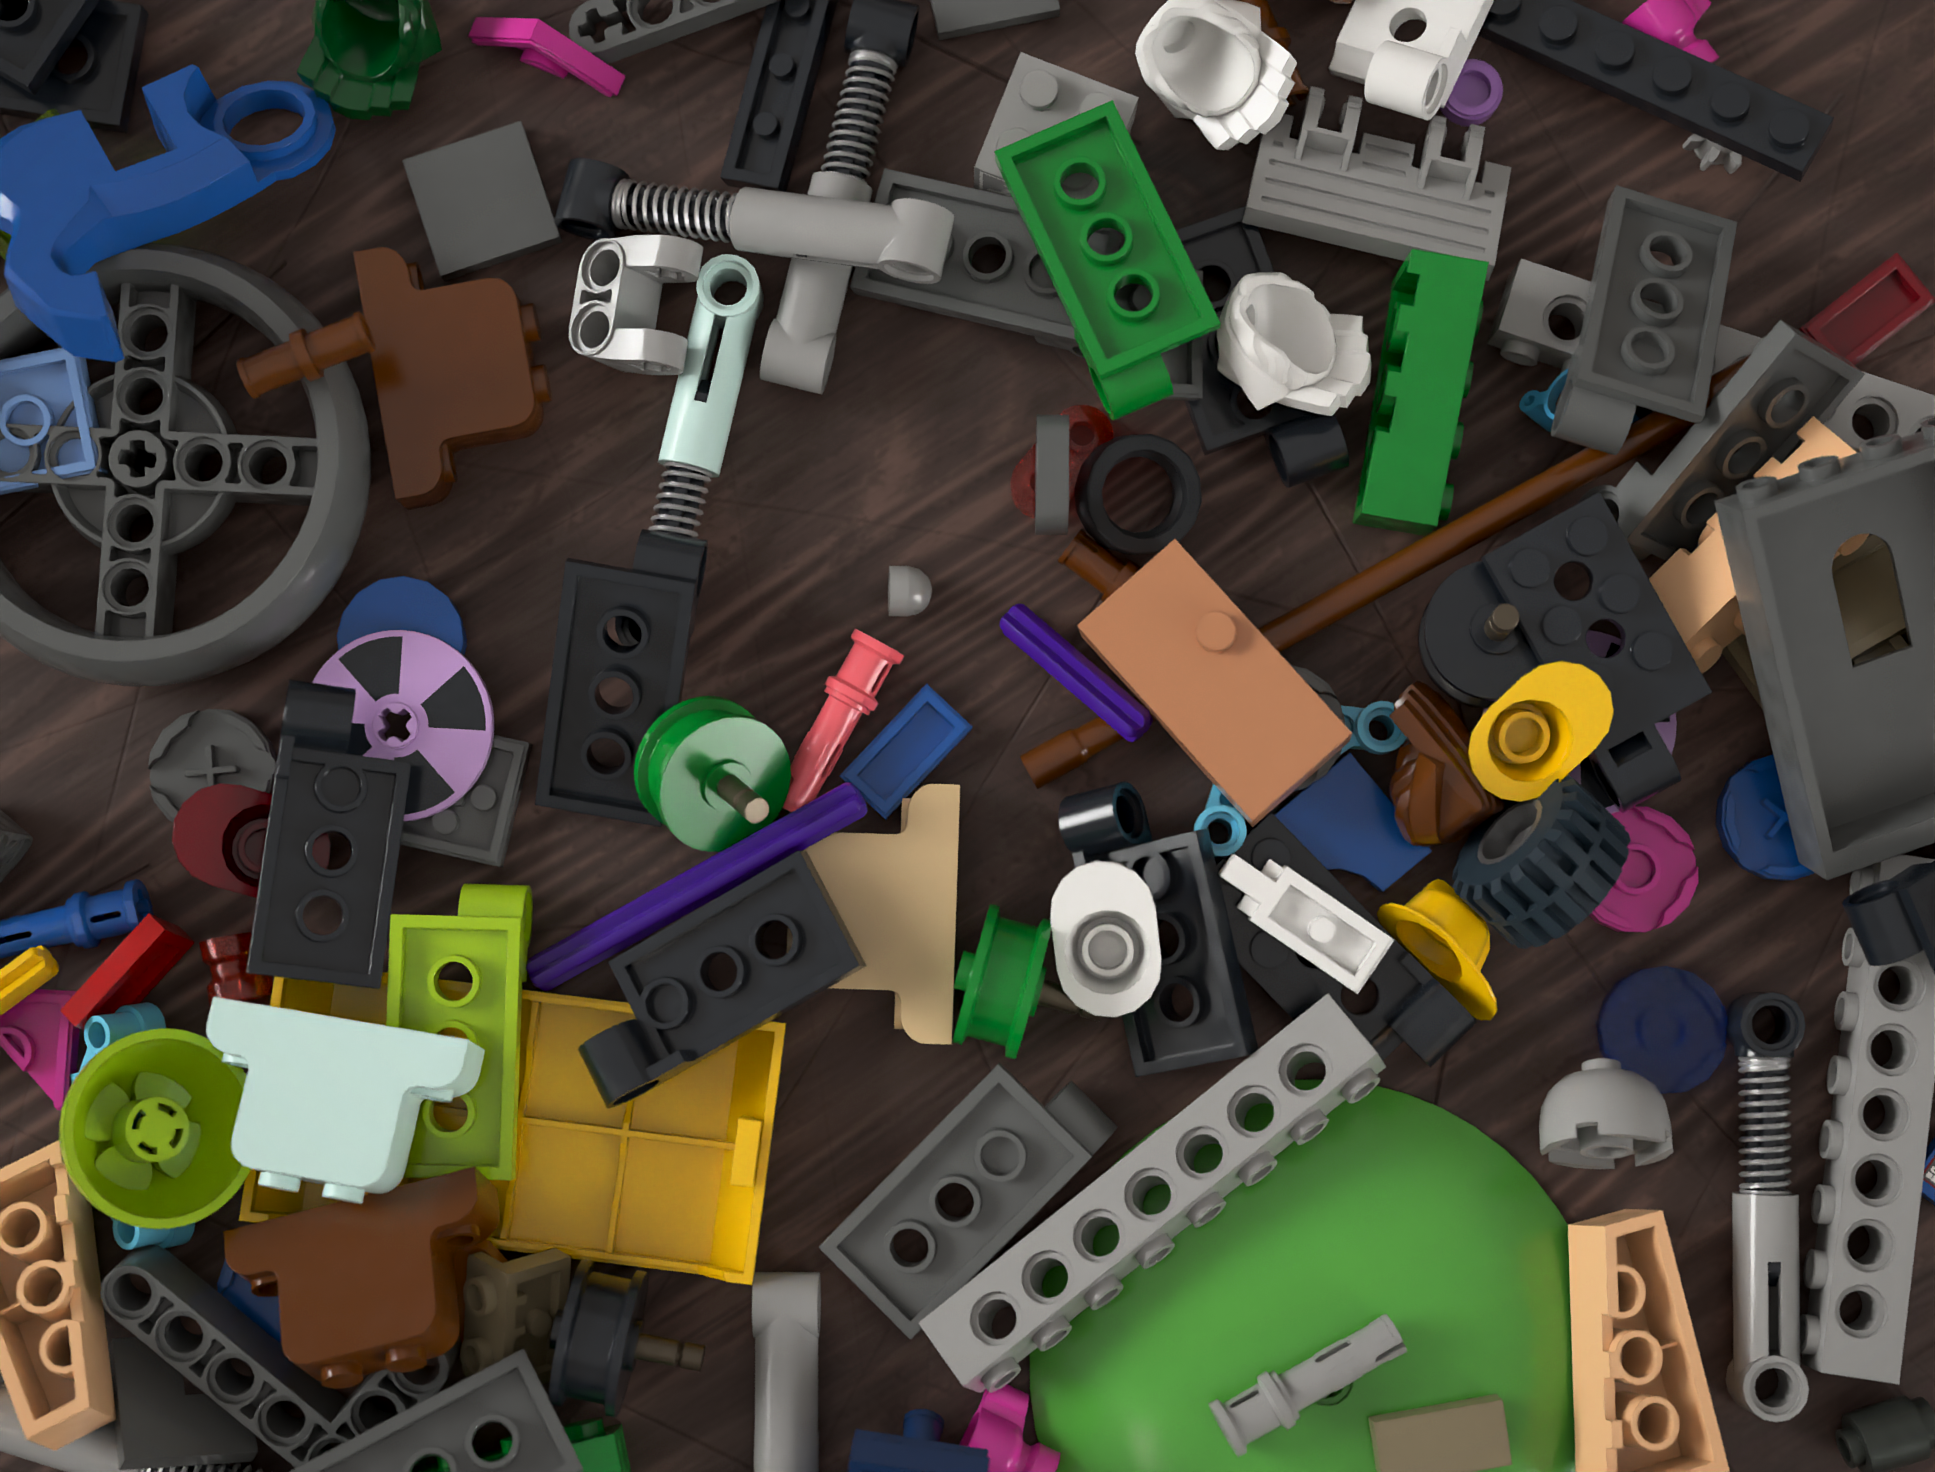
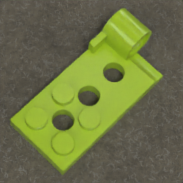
M463 884L459 898L458 916L390 914L386 1026L438 1035L446 1028L454 1027L463 1031L471 1042L485 1050L476 1085L466 1094L459 1096L464 1100L468 1109L467 1120L460 1129L447 1130L437 1123L433 1111L436 1101L424 1099L421 1102L403 1178H432L474 1166L488 1180L511 1181L516 1176L522 982H527L526 964L533 923V898L530 885ZM451 962H459L465 965L471 972L473 979L470 992L460 1000L446 997L440 990L438 983L441 970Z

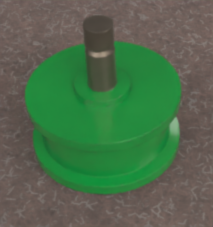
M717 696L691 698L678 703L664 712L651 725L643 737L634 764L636 791L646 810L659 822L666 825L669 831L680 841L692 848L708 852L723 851L771 824L784 805L791 780L789 756L779 736L763 722L755 719L749 711L738 703Z
M994 904L989 905L977 952L975 954L963 951L954 983V989L962 990L966 993L953 1036V1043L962 1045L967 1036L1004 1046L1005 1057L1015 1060L1028 1016L1034 1017L1037 1005L1073 1015L1079 1013L1081 1017L1100 1022L1102 1016L1093 1015L1077 1007L1063 991L1061 984L1044 979L1047 966H1043V961L1052 929L1051 920L1043 918L1037 927L1001 917L1000 907Z

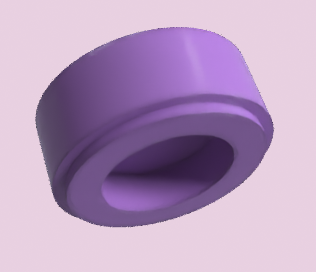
M1467 59L1445 107L1440 108L1445 117L1458 125L1470 126V124L1479 125L1493 115L1502 99L1503 85L1499 74L1491 65L1484 61Z

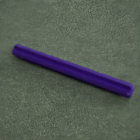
M845 782L528 959L526 964L530 980L535 987H539L542 991H549L732 890L798 850L802 851L864 817L868 811L861 792L851 782Z

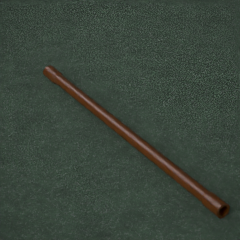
M1751 354L1711 376L1706 409L1709 407L1715 394L1728 384ZM1653 411L1631 423L1624 444L1617 455H1611L1587 447L1263 625L1258 630L1280 653L1692 427L1695 423ZM1098 716L1078 728L1068 729L1020 755V758L1035 786L1039 789L1085 764L1091 756L1124 739V737Z

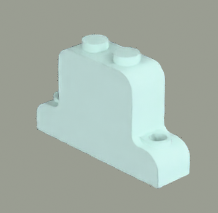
M213 997L206 1026L207 1036L212 1045L224 1052L222 1062L248 1069L231 1146L235 1158L242 1165L261 1172L258 1185L298 1193L301 1181L323 1184V1197L362 1204L365 1192L374 1194L386 1193L394 1189L401 1182L405 1174L421 1102L427 1099L452 1103L453 1097L469 1092L478 1081L485 1052L484 1049L467 1039Z

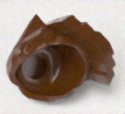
M1421 681L1411 684L1399 695V700L1394 703V711L1389 715L1407 737L1404 746L1399 749L1395 772L1391 776L1389 784L1390 796L1395 807V820L1403 838L1416 847H1433L1457 842L1492 815L1502 811L1505 806V800L1484 789L1472 773L1468 755L1471 734L1451 706L1428 684Z

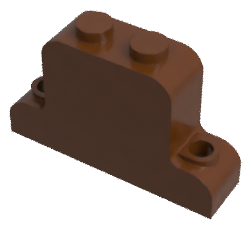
M386 247L353 252L363 314L376 344V351L370 354L395 499L408 510L439 504L449 495L453 483L457 482V469L454 454L457 451L527 438L533 435L542 424L544 417L542 403L552 401V392L545 364L535 365L531 342L541 341V330L534 303L523 305L512 287L507 282L498 278H485L425 289L418 262L406 263L400 254Z
M474 1166L397 1186L386 1193L366 1194L362 1204L339 1201L224 1231L225 1259L227 1265L234 1272L251 1284L252 1294L259 1297L279 1296L281 1343L285 1356L308 1374L322 1382V1385L326 1388L340 1389L352 1387L363 1381V1375L383 1370L410 1372L421 1369L427 1364V1359L441 1356L454 1346L460 1332L454 1257L460 1249L486 1240L496 1230L500 1220L498 1191Z

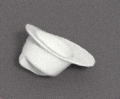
M1094 861L1076 867L1060 881L1052 897L1050 920L1056 968L1063 991L1077 1007L1096 1016L1117 1017L1133 1012L1151 998L1160 980L1161 951L1156 909L1150 889L1135 871L1117 862Z

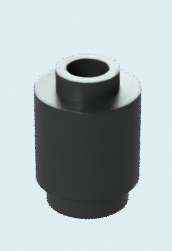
M1905 1395L1844 1413L1842 1415V1429L1837 1430L1835 1433L1841 1456L1849 1468L1858 1467L1861 1472H1889L1926 1460L1930 1457L1931 1450L1935 1449V1413L1925 1398L1919 1396L1909 1399Z

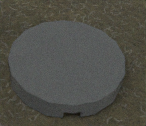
M207 709L181 715L161 732L150 751L148 769H151V785L149 787L153 801L166 818L173 822L185 800L199 789L215 784L242 785L272 794L277 763L275 749L271 740L258 724L236 712Z

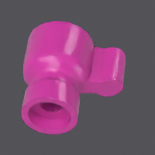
M1648 0L1621 22L1708 62L1713 63L1719 58L1708 41L1697 39L1693 32L1695 24L1711 5L1710 0Z
M1008 1384L991 1393L987 1388L985 1389L978 1410L971 1418L959 1444L988 1449V1457H990L988 1472H1056L1061 1456L1060 1452L1039 1442L1031 1446L1024 1442L1023 1429L1029 1395Z

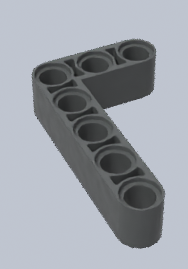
M148 1245L135 1248L106 1275L101 1285L100 1297L103 1306L114 1319L295 1468L332 1450L331 1443H345L436 1395L443 1387L460 1357L462 1342L459 1335L454 1346L445 1354L437 1357L440 1365H425L421 1369L410 1372L383 1370L368 1374L348 1398H345L336 1389L324 1387L322 1382L291 1362L285 1356L282 1345L172 1253L160 1246ZM130 1273L139 1274L144 1277L150 1284L152 1293H143L136 1289L131 1282ZM180 1316H189L196 1320L202 1328L203 1335L187 1331L181 1323ZM230 1358H238L247 1362L252 1368L254 1376H244L238 1373L233 1368ZM381 1395L389 1398L396 1405L398 1412L389 1413L380 1410L373 1403L371 1396ZM287 1400L296 1403L303 1410L305 1417L298 1418L289 1415L282 1408L281 1401Z

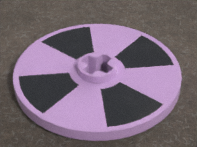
M388 630L369 634L352 641L337 651L322 666L312 683L356 689L352 726L346 754L411 763L403 822L430 817L452 806L472 788L483 772L490 756L494 738V712L491 698L483 679L472 663L454 647L442 640L427 634L407 630ZM389 712L401 716L408 712L410 713L412 718L407 722L406 728L411 735L407 740L394 736L388 740L386 739L384 733L388 731L390 724L385 717Z

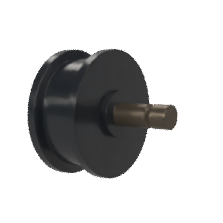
M1483 561L1474 562L1460 568L1438 587L1422 615L1418 631V647L1421 661L1427 674L1442 692L1462 704L1488 709L1521 677L1540 666V663L1518 625V610L1513 605L1506 604Z
M582 1259L575 1272L564 1310L558 1309L552 1327L549 1348L554 1349L555 1353L551 1370L549 1401L551 1405L562 1406L568 1397L603 1404L605 1415L616 1418L624 1402L631 1373L635 1369L637 1359L673 1367L679 1365L680 1368L700 1372L706 1345L691 1342L682 1344L680 1340L643 1333V1318L649 1282L648 1272L637 1270L633 1278L629 1279L595 1272L594 1262Z

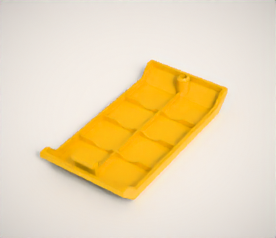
M382 972L380 989L274 977L270 1006L386 1026L388 972ZM438 979L442 993L453 1000L463 999L472 988V983ZM522 989L516 1176L511 1181L489 1180L498 1191L500 1220L496 1230L487 1240L497 1249L535 1254L557 1248L573 1259L699 1274L726 1282L752 1285L787 1023L770 1021L643 1095L619 1106L607 1108L578 1048L598 1033L619 1023L636 1019L629 1003ZM448 1027L440 1033V1035L469 1040L463 1031L454 1027ZM453 1097L452 1103L435 1102L434 1117L441 1127L447 1130H458L465 1124L468 1109L461 1097ZM251 1168L244 1182L239 1221L258 1223L339 1202L340 1200L323 1197L324 1185L301 1181L298 1193L260 1186L258 1182L261 1172ZM403 1178L397 1186L428 1178Z

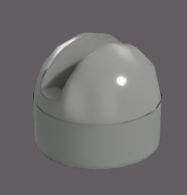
M889 566L888 616L908 617L922 612L928 606L932 594L929 578L920 569L914 567Z

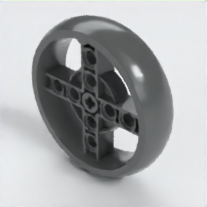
M147 243L101 260L86 272L96 271L110 306L120 303L118 334L125 358L115 362L114 375L103 378L88 387V393L94 399L99 428H89L90 437L93 438L98 448L99 457L96 467L90 474L61 479L51 469V467L59 466L58 454L64 443L73 439H81L79 427L64 426L75 408L72 401L61 415L57 425L50 426L47 432L50 438L44 452L46 474L32 473V471L38 470L42 457L40 445L37 443L29 446L30 456L22 469L11 473L0 469V481L35 483L39 486L38 488L18 492L54 494L71 525L85 539L101 548L95 631L67 622L34 601L17 583L0 557V637L20 652L55 670L98 683L129 687L185 683L224 673L260 656L298 629L327 597L348 564L361 533L368 507L371 485V444L368 422L358 387L346 361L324 369V376L312 382L307 380L306 377L300 379L309 399L317 438L238 435L233 421L221 403L202 386L191 381L197 301L217 306L246 320L262 332L275 346L289 341V334L301 328L305 329L307 333L322 328L323 326L317 318L292 294L273 280L243 264L212 252L187 246ZM7 288L0 294V360L35 353L51 337L30 321L16 307L10 289ZM166 326L168 331L166 342L161 348L146 352L144 343L147 335L157 327ZM161 388L163 400L160 407L151 414L141 415L140 403L144 395L152 389ZM6 424L13 435L22 439L35 437L43 427V425ZM0 429V440H2L5 436ZM146 452L156 457L157 460L154 468L145 467L144 476L137 472L135 467L138 460L147 461ZM211 454H221L223 465L220 473L210 481L201 482L198 473L201 462ZM274 457H285L287 462L285 475L280 481L265 485L262 482L261 475L265 464ZM100 468L108 470V474L99 472ZM20 474L16 477L5 478V476ZM236 502L310 506L301 530L287 555L274 572L250 596L237 606L212 620L193 628L172 633L178 553L194 548L213 535L228 518ZM151 513L154 522L152 532L146 539L140 542H133L130 532L133 522L137 517ZM146 576L149 584L146 598L136 606H129L126 601L128 585L132 580Z

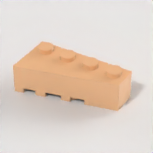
M1813 416L1796 433L1804 443L1782 464L1772 456L1753 476L1754 478L1773 476L1778 480L1799 473L1798 465L1806 460L1828 455H1835L1840 459L1857 452ZM1717 512L1706 522L1707 526L1699 537L1698 547L1692 553L1687 549L1680 548L1649 578L1701 673L1706 672L1717 662L1727 645L1742 633L1745 635ZM1859 534L1846 540L1837 550L1834 559L1840 554L1847 556L1856 551L1865 542L1869 534Z
M60 1140L0 1169V1371L26 1440L54 1451L117 1419L104 1307L100 1297L101 1281L92 1204L81 1194L70 1178L63 1161Z
M1623 1209L1568 1225L1575 1472H1730L1663 1210Z

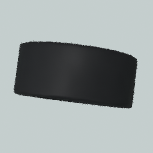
M1153 434L1119 436L1096 447L1081 465L1074 486L1076 513L1085 531L1104 548L1127 555L1159 553L1174 539L1180 542L1195 524L1202 503L1200 477L1190 456L1173 441ZM1131 457H1144L1155 461L1166 471L1172 483L1173 501L1168 515L1158 526L1144 532H1131L1120 528L1109 518L1103 506L1102 488L1106 476L1116 464Z

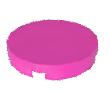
M1634 806L1623 813L1620 811L1613 813L1612 815L1629 833L1630 842L1627 848L1630 851L1627 861L1621 868L1623 871L1617 882L1589 916L1596 923L1617 932H1647L1672 923L1689 906L1698 885V866L1696 867V858L1693 853L1695 849L1689 834L1671 816L1650 807Z

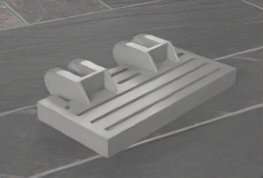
M1311 86L1298 140L1289 138L1294 116L1284 114L1280 122L1269 132L1261 135L1242 223L1405 261L1411 249L1487 261L1489 265L1486 281H1489L1496 262L1511 167L1485 161L1479 181L1475 182L1485 127L1470 124L1461 143L1460 151L1462 156L1460 161L1440 156L1447 133V118L1436 115L1430 119L1419 168L1412 167L1415 144L1363 133L1358 153L1356 154L1352 153L1363 98L1349 95L1347 102L1342 106L1339 118V132L1317 127L1325 104V89Z

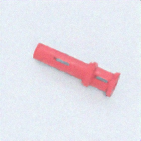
M857 629L851 635L854 645L836 676H829L825 682L827 687L824 692L829 694L791 763L789 791L782 807L789 812H793L816 799L824 782L831 774L842 754L843 748L862 713L869 716L871 711H875L879 704L875 696L893 664L900 665L905 657L893 648Z

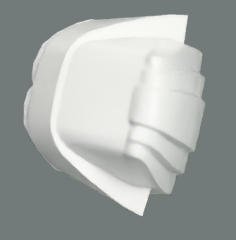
M1168 0L1150 19L1136 43L1135 54L1145 83L1157 94L1175 118L1193 119L1207 140L1217 150H1230L1239 142L1248 144L1259 133L1265 135L1280 122L1289 105L1286 99L1295 84L1291 76L1297 61L1287 50L1261 31L1260 8L1237 0Z
M1281 272L1248 274L1240 279L1229 294L1219 318L1221 326L1217 329L1219 351L1217 369L1224 376L1242 387L1248 399L1257 410L1276 402L1316 414L1333 416L1339 407L1347 408L1355 396L1363 394L1370 383L1372 368L1371 355L1368 353V336L1363 331V316L1330 314L1323 304L1315 300L1313 291L1301 282L1294 281Z

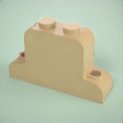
M928 784L918 789L912 798H902L901 833L835 832L803 850L807 851L867 965L829 988L894 991V1029H904L910 1038L923 1044L952 1045L960 785ZM789 927L787 931V953L792 946L793 940Z

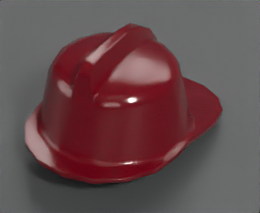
M224 783L199 789L183 802L173 820L172 843L178 861L192 877L206 884L257 898L272 794L242 785ZM327 833L319 836L314 841L312 847L314 860L325 869L329 864L331 845Z

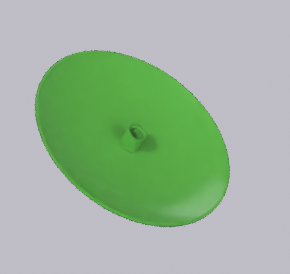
M1324 1079L1295 1080V1087L1305 1091L1312 1090L1318 1087ZM1376 1086L1361 1100L1353 1104H1349L1347 1100H1344L1326 1115L1329 1120L1327 1126L1313 1139L1302 1145H1298L1294 1141L1274 1157L1277 1160V1165L1262 1180L1251 1186H1246L1243 1182L1223 1198L1226 1206L1211 1221L1198 1228H1195L1191 1223L1171 1240L1175 1246L1164 1259L1147 1269H1143L1139 1265L1120 1281L1124 1287L1113 1300L1096 1310H1092L1088 1306L1069 1322L1072 1330L1062 1341L1046 1351H1040L1037 1347L1029 1354L1030 1397L1038 1442L1061 1453L1056 1472H1376L1369 1416L1497 1394L1503 1400L1512 1465L1475 1472H1575L1568 1225L1557 1206L1534 1177L1503 1147L1475 1126L1434 1104L1406 1093ZM1260 1103L1250 1108L1244 1120L1245 1130L1259 1132L1266 1129L1274 1118L1273 1105ZM1167 1122L1152 1130L1139 1142H1137L1130 1149H1128L1111 1167H1113L1116 1163H1118L1121 1159H1123L1126 1155L1133 1151L1137 1146H1139L1142 1142H1144L1147 1138H1149ZM1208 1144L1196 1153L1194 1158L1195 1172L1209 1173L1219 1166L1223 1156L1221 1145ZM1156 1185L1146 1193L1143 1207L1147 1215L1159 1214L1167 1208L1171 1200L1169 1185ZM1117 1225L1105 1226L1096 1233L1093 1239V1250L1096 1256H1106L1115 1250L1120 1238ZM1065 1266L1053 1267L1044 1276L1042 1289L1046 1298L1056 1297L1065 1289L1068 1282V1273ZM1383 1314L1388 1315L1397 1328L1403 1344L1406 1346V1353L1381 1364L1352 1383L1298 1412L1300 1419L1295 1421V1426L1288 1430L1283 1426L1277 1427L1247 1444L1246 1454L1239 1458L1236 1456L1216 1422L1208 1403L1215 1399L1224 1403L1256 1385L1259 1374L1265 1371L1268 1373L1275 1371L1279 1375L1309 1359L1331 1344L1369 1325L1370 1322L1376 1320L1379 1316Z

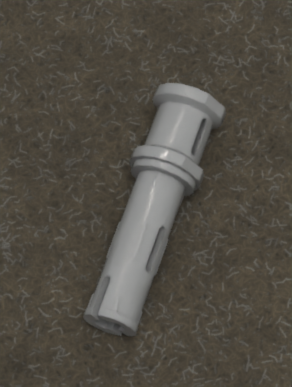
M1383 1314L1370 1322L1369 1325L1331 1344L1293 1368L1279 1375L1275 1371L1270 1373L1265 1371L1257 1376L1258 1383L1224 1403L1215 1399L1208 1403L1226 1440L1239 1458L1247 1453V1444L1279 1426H1283L1287 1430L1296 1425L1295 1421L1300 1419L1298 1413L1300 1410L1352 1383L1381 1364L1399 1355H1403L1407 1352V1349L1394 1323L1387 1314Z

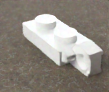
M1231 854L1218 873L1222 879L1245 894L1237 908L1249 916L1248 920L1357 994L1394 942V939L1304 877L1285 865L1281 867L1271 859L1267 861L1260 872L1237 855Z

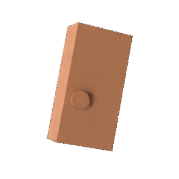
M1176 539L1169 543L1077 625L1082 638L1142 705L1149 710L1151 715L1252 827L1350 742L1352 732Z

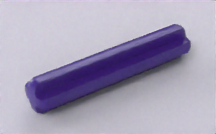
M1021 603L1015 604L1001 618L999 626L1006 637L1127 741L1135 742L1147 732L1153 723L1149 710L1027 606Z

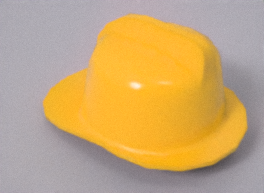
M1558 661L1538 666L1521 677L1493 703L1475 726L1471 734L1468 750L1472 773L1484 789L1500 799L1523 802L1539 798L1556 779H1559L1558 782L1560 783L1568 773L1597 748L1608 733L1614 712L1610 690L1597 673L1582 664Z
M1440 879L1430 882L1404 906L1394 903L1382 904L1377 912L1379 923L1444 986L1474 1018L1478 1020H1491L1497 1013L1496 998L1489 983L1480 972L1490 950V933L1485 920L1455 893L1453 887Z

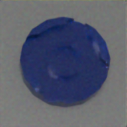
M1668 966L1638 969L1617 981L1602 1001L1596 1028L1599 1049L1603 1057L1618 1060L1621 1062V1069L1642 1075L1655 1084L1661 1094L1687 1092L1708 1080L1722 1062L1727 1043H1725L1727 1036L1726 1026H1728L1726 1010L1714 989L1692 972Z

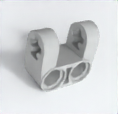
M633 235L611 239L604 238L591 244L583 254L578 270L569 324V340L572 348L580 355L626 373L647 375L682 374L688 340L680 335L655 330L663 283L696 282L699 279L703 246L692 240L670 235Z

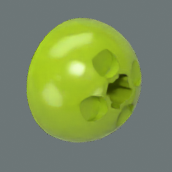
M152 1029L128 1035L98 1052L82 1068L69 1088L62 1107L59 1124V1140L63 1161L70 1178L81 1194L94 1207L109 1217L141 1228L170 1229L197 1222L221 1208L234 1196L246 1180L251 1168L242 1165L235 1158L231 1140L247 1075L241 1067L223 1063L224 1052L214 1047L209 1039L192 1032L177 1029ZM137 1113H141L142 1116L137 1121L135 1129H132L133 1122L138 1116ZM141 1143L142 1145L151 1148L152 1151L150 1152V1150L140 1147L139 1144Z

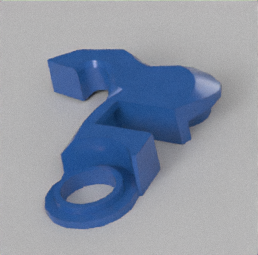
M192 64L141 87L157 136L167 151L161 155L115 171L81 110L19 126L0 138V230L12 235L6 255L4 276L16 307L30 321L75 357L111 362L125 359L113 311L96 271L86 272L101 260L198 225L252 197L275 181L294 178L315 166L331 149L336 132L329 104L325 100L316 97L314 90L290 81H264L242 86L216 100L200 69ZM270 108L287 109L300 114L304 118L301 126L292 135L275 143L247 145L234 140L230 136L232 128L241 119L261 110Z

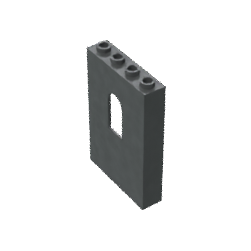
M1935 417L1922 422V431L1902 438L1900 435L1892 434L1868 439L1859 445L1860 452L1840 459L1835 455L1812 458L1798 465L1799 473L1778 480L1773 476L1750 479L1736 486L1737 494L1714 501L1798 862L1826 880L1935 843ZM1859 534H1873L1886 544L1890 553L1910 646L1852 665L1832 576V563L1837 550L1846 540Z

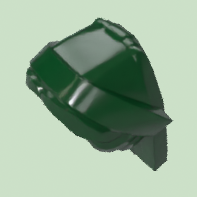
M316 0L311 15L315 36L302 58L297 74L304 84L314 89L316 97L325 100L332 105L333 111L349 119L370 120L372 115L391 117L393 110H409L420 62L442 51L439 31L429 1Z

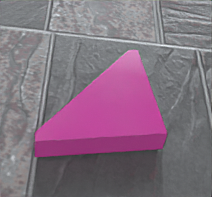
M476 17L468 35L472 42L479 46H502L521 49L523 53L520 62L563 79L570 72L607 97L618 95L625 75L540 19Z
M36 989L0 1016V1046L23 1072H28L54 1102V1107L57 1110H62L64 1100L72 1085L70 1074L77 1073L80 1028L75 1027L60 1009L77 991Z

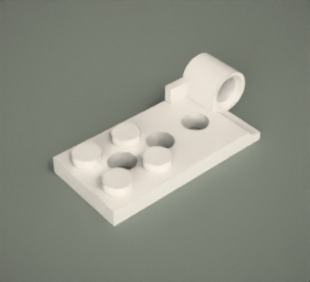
M1355 0L1336 41L1329 71L1332 75L1365 84L1364 94L1368 103L1424 120H1430L1436 114L1439 107H1445L1494 0ZM1418 19L1427 23L1424 33L1414 41L1401 42L1394 38L1397 28L1408 20Z

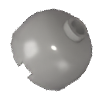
M1599 1058L1583 1062L1581 1064L1582 1071L1564 1076L1548 1091L1541 1106L1539 1121L1540 1153L1542 1156L1548 1153L1549 1162L1583 1169H1615V1158L1635 1154V1166H1642L1666 1159L1673 1153L1672 1127L1663 1096L1656 1085L1642 1075L1621 1069V1062L1618 1060Z

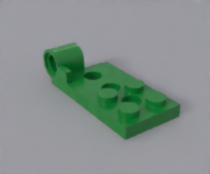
M1113 100L994 151L995 162L1074 327V337L1086 360L1095 389L1109 417L1114 421L1173 395L1172 382L1161 354L1219 329L1221 323ZM1086 173L1091 175L1099 186L1090 197L1075 199L1063 191L1062 184L1072 174ZM1102 228H1112L1123 235L1125 244L1114 254L1102 255L1091 249L1088 240L1095 231ZM1127 284H1140L1149 290L1152 300L1142 310L1127 311L1116 303L1114 297L1121 287Z

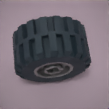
M1567 774L1560 783L1559 779H1556L1539 798L1523 802L1505 800V806L1502 811L1492 815L1472 831L1456 860L1458 862L1452 875V879L1455 881L1453 889L1464 902L1511 945H1516L1518 948L1523 949L1533 945L1536 948L1547 944L1554 938H1560L1576 925H1579L1609 894V891L1623 871L1621 868L1628 859L1630 851L1627 848L1630 842L1629 833L1608 810L1574 778Z

